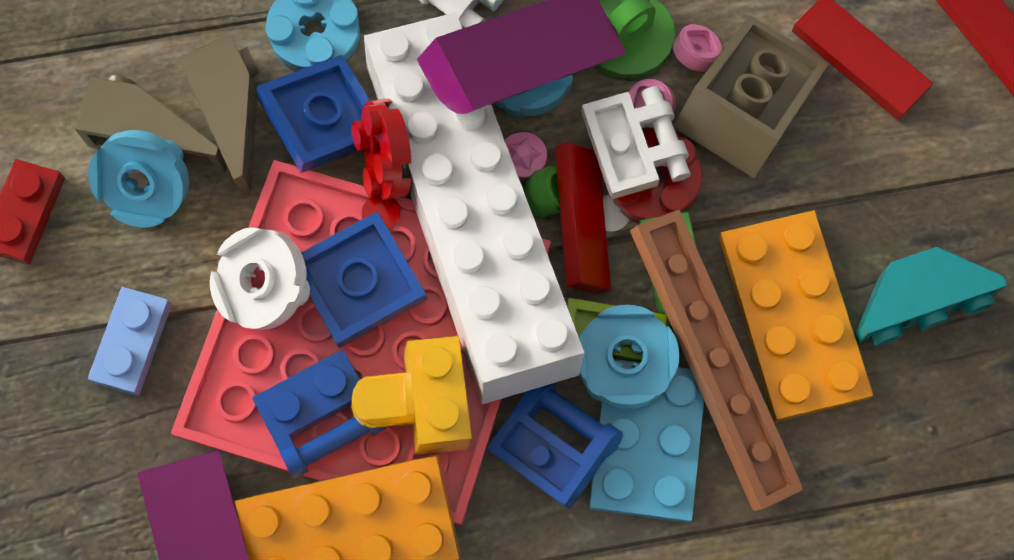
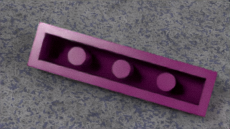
M547 0L438 36L417 58V61L438 99L451 111L458 114H467L624 56L626 51L599 0Z
M219 450L137 472L159 560H249Z

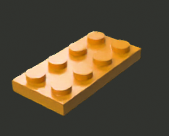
M815 210L721 232L718 239L774 423L872 398L874 395Z
M439 454L235 501L249 560H457L461 557Z

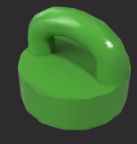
M555 165L534 171L526 180L524 193L531 212L536 217L543 218L560 213L557 166Z

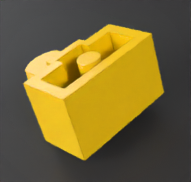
M459 336L407 341L404 353L406 373L369 376L357 382L352 394L351 408L354 417L362 426L376 428L412 425L416 456L467 450L472 435Z

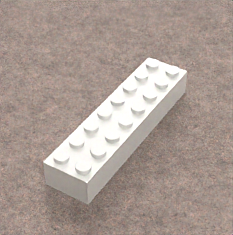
M457 12L364 35L367 70L377 99H391L393 102L388 107V110L399 109L404 119L410 143L412 163L402 165V172L405 179L411 178L409 193L481 404H485L579 376L584 350L492 106L489 105L467 114H458L451 111L435 95L417 61V58L436 37L463 29Z

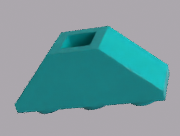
M939 247L893 261L878 277L854 333L857 345L871 340L875 347L888 344L903 336L901 330L917 324L921 331L937 327L950 320L949 313L964 309L967 315L983 311L996 304L993 298L1008 286L1004 276Z

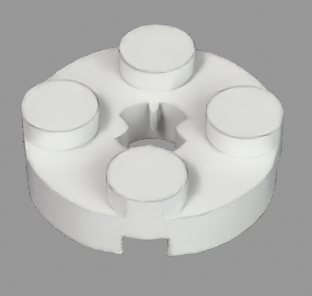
M250 227L234 233L221 245L217 255L222 257L218 263L217 272L211 271L210 290L216 308L230 322H236L245 328L272 329L286 322L295 313L298 306L303 305L309 298L310 285L306 280L305 261L298 246L291 240L289 235L283 232ZM257 267L265 272V282L262 288H253L251 285V277L256 278L253 272Z

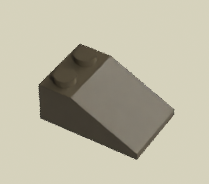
M749 15L694 87L673 126L692 141L699 143L729 162L735 168L755 178L829 63Z

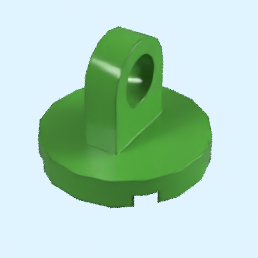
M599 0L626 54L597 65L594 68L604 76L616 79V77L628 78V81H640L656 74L668 61L675 40L674 21L666 6L658 0Z

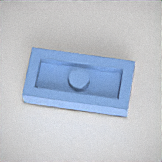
M121 286L88 380L97 385L140 396L172 303L168 299Z

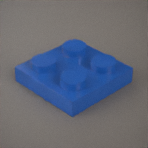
M343 55L257 86L256 97L301 173L358 151L352 138V123L362 119L363 106L370 100Z
M378 211L301 252L306 265V280L310 285L309 296L339 348L427 300L425 291Z

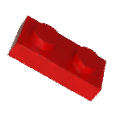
M18 159L14 160L0 193L1 257L30 265L65 180L60 171Z

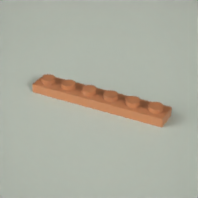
M680 210L637 225L630 230V233L752 510H763L804 490Z

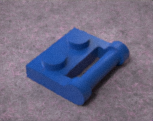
M343 349L252 397L294 479L308 472L306 466L369 432L374 436L386 429L385 427L368 428L362 426L354 417L296 448L292 440L293 437L352 405L353 390L359 378Z
M552 383L527 391L486 449L559 503L571 509L606 457H609L618 448L623 438V432L610 423L603 425L558 394L556 386ZM546 409L591 442L583 454L535 421L534 418L538 412Z

